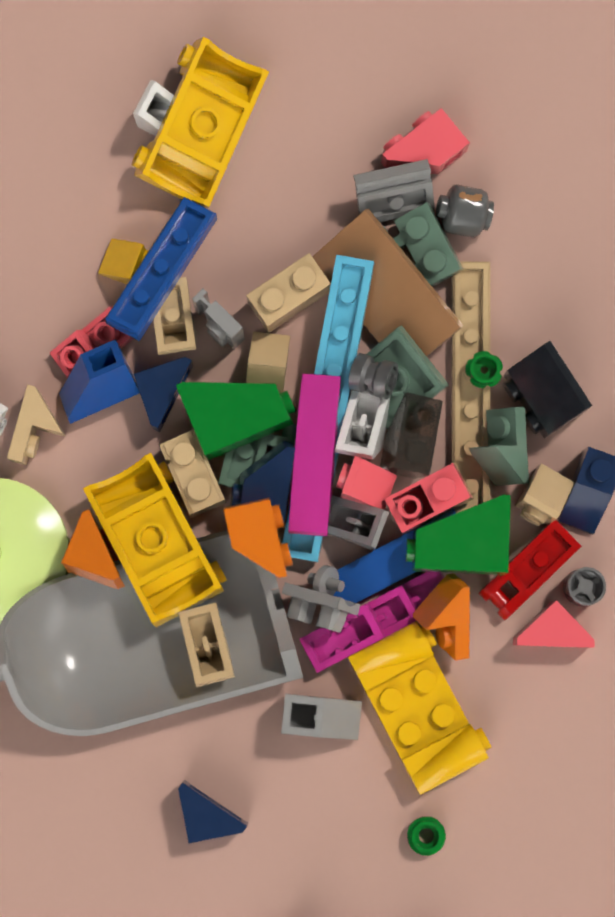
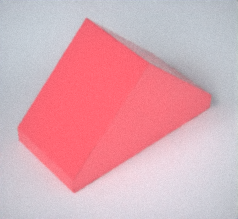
M554 600L513 638V645L595 648V640L557 600Z

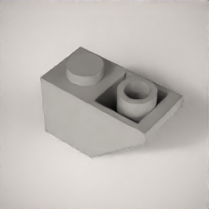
M285 693L281 733L358 740L362 701Z

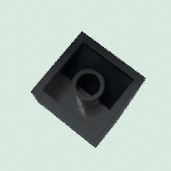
M551 341L543 344L509 368L503 375L507 380L503 383L507 394L513 402L518 400L521 402L527 412L525 414L527 425L534 434L540 432L543 438H546L581 416L592 406Z

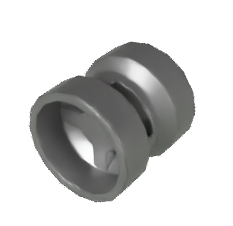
M359 353L354 359L350 370L349 388L362 393L368 389L373 392L374 396L388 399L396 385L398 364L388 360L375 362L372 356Z
M583 567L572 571L566 576L563 583V591L570 603L576 606H590L598 603L603 598L606 592V582L604 576L598 570Z

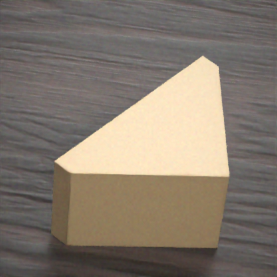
M253 331L246 383L276 384L280 393L284 392L290 336Z
M212 603L178 612L196 687L234 678L230 650L217 604Z

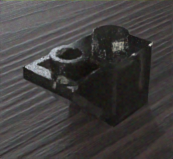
M408 392L404 394L385 436L381 468L395 475L411 479L430 475L442 400Z

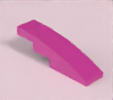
M302 374L291 488L289 534L328 536L335 469L334 457L341 376Z
M425 572L360 606L358 616L348 613L341 633L321 627L300 638L299 640L316 673L415 622L416 620L413 618L414 611L444 578L443 573Z

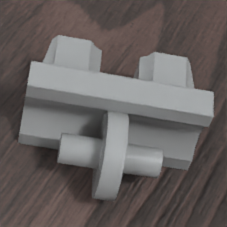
M324 565L316 573L308 575L307 581L313 585V590L284 583L282 594L291 596L287 613L288 618L311 624L316 605H321L316 626L341 633L347 614L358 616L361 604L333 596L336 591L342 592L345 587L344 581L339 580V573L335 567Z

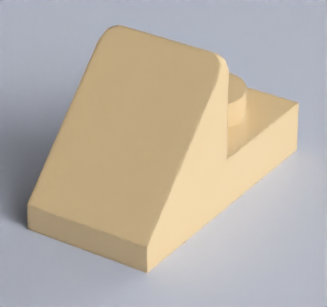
M186 277L178 280L154 318L158 355L196 350L195 328Z
M28 384L7 459L26 466L29 457L35 458L38 451L40 436L35 435L36 430L66 436L40 391L35 386Z

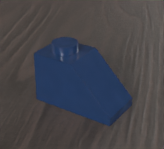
M282 441L240 474L239 484L233 483L230 506L270 498L271 506L279 504L282 520L285 524L295 446L291 441Z
M587 447L580 456L572 479L575 483L559 515L558 522L594 534L615 490V456L592 447Z

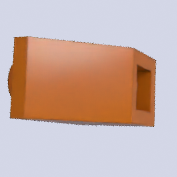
M264 498L224 507L223 510L232 549L278 578L287 577L285 567L292 566L288 543L280 544L277 529L284 527L279 504L271 506L270 498Z

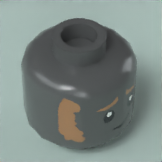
M458 184L452 186L447 195H440L436 207V217L442 218V226L446 232L467 237H477L482 230L487 231L491 225L494 212V202L489 200L488 194L484 190Z

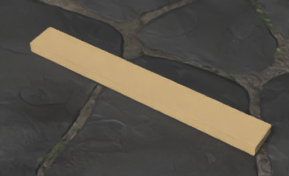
M460 261L464 270L452 276V312L463 324V327L452 336V463L457 466L474 498L454 509L456 513L490 500V478L469 450V448L488 446L486 410H490V387H475L470 382V376H467L465 372L467 361L473 359L475 353L480 351H488L490 353V262ZM481 367V372L487 373V367Z

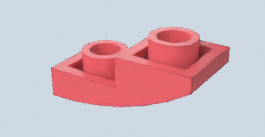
M113 306L108 307L83 329L76 330L49 353L67 378L81 354L115 339L120 348H123L134 339L107 325L105 319Z

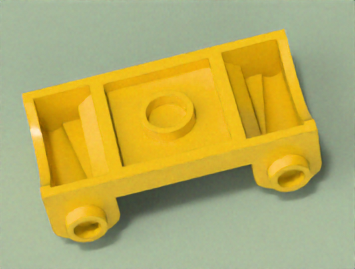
M202 37L196 40L192 46L186 44L183 47L177 60V64L182 66L180 75L183 77L154 141H151L146 147L141 145L138 148L131 165L136 167L134 176L181 200L185 197L204 208H208L269 71L227 54L211 40Z
M149 453L123 472L104 481L88 485L83 490L152 624L158 627L179 616L178 612L192 609L224 592L221 584L226 582L227 579L217 560L209 563L168 485L174 482V478L165 461L157 464L152 453Z
M415 621L347 658L418 793L422 795L489 759L486 751L492 747L482 728L474 730L472 725L469 724L436 662L431 648L436 646L437 643L431 631L423 626L420 627Z

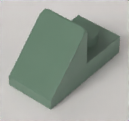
M525 407L486 410L488 446L469 448L470 453L495 486L528 484Z

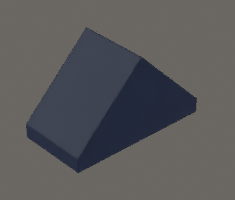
M183 357L134 374L150 424L158 432H161L179 396L176 385L186 382L194 366L191 359Z
M186 780L182 782L178 791L189 843L244 832L248 822Z

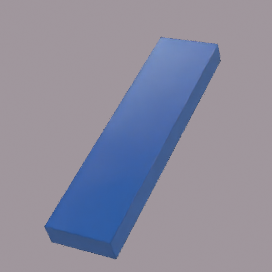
M185 197L182 199L105 319L107 325L138 341L141 340L217 221L216 213Z
M452 509L416 529L454 515L456 512ZM416 529L338 569L339 580L344 581L345 587L342 592L336 591L333 596L358 603L417 572L412 571V562H406V540L413 539Z

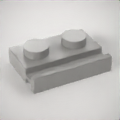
M428 159L353 175L359 214L365 209H369L379 222L397 219L426 202L430 203L432 209L435 210L433 185L430 175L431 168Z
M204 288L192 298L195 311L199 315L205 312L207 332L220 346L224 347L228 343L235 349L245 340L243 327L216 300L210 304L207 291Z

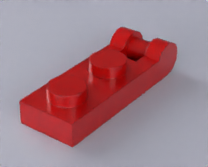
M556 520L548 524L509 562L507 574L496 575L478 594L485 601L490 600L499 609L497 614L505 621L582 546ZM507 581L518 591L511 599L500 590Z

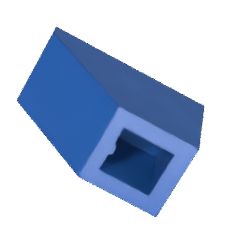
M116 339L81 354L59 393L70 424L140 394L131 368Z

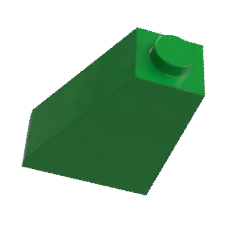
M181 382L176 385L204 455L209 460L294 424L290 414L296 412L291 397L288 391L280 393L276 384Z
M501 495L416 529L413 539L406 540V562H412V571L489 575L507 574L509 568L511 495Z

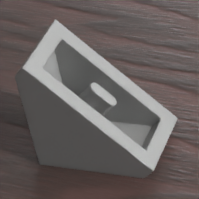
M332 495L328 534L374 551L389 512Z

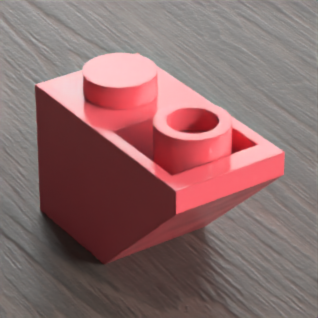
M442 108L433 115L430 111H427L412 124L415 128L405 137L398 134L384 145L383 149L385 152L382 154L381 164L385 168L428 159L431 168L430 174H439L467 152L470 142Z
M355 456L352 465L344 463L336 488L342 490L340 498L385 510L387 504L384 499L390 496L397 475Z
M451 463L384 500L401 533H405L452 509L460 507L474 498L457 466Z

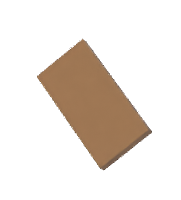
M365 209L312 256L330 283L332 281L336 254L375 262L363 324L379 343L397 327L403 326L428 357L463 327V324L369 209Z

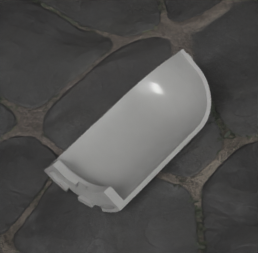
M228 530L196 538L209 563L217 560L227 581L221 584L224 592L194 608L212 603L217 604L230 650L234 678L196 687L179 616L155 627L120 560H117L114 563L125 585L121 589L117 590L70 573L36 587L10 608L0 624V682L5 681L14 704L31 722L59 734L90 736L111 732L304 678L276 576L232 549Z

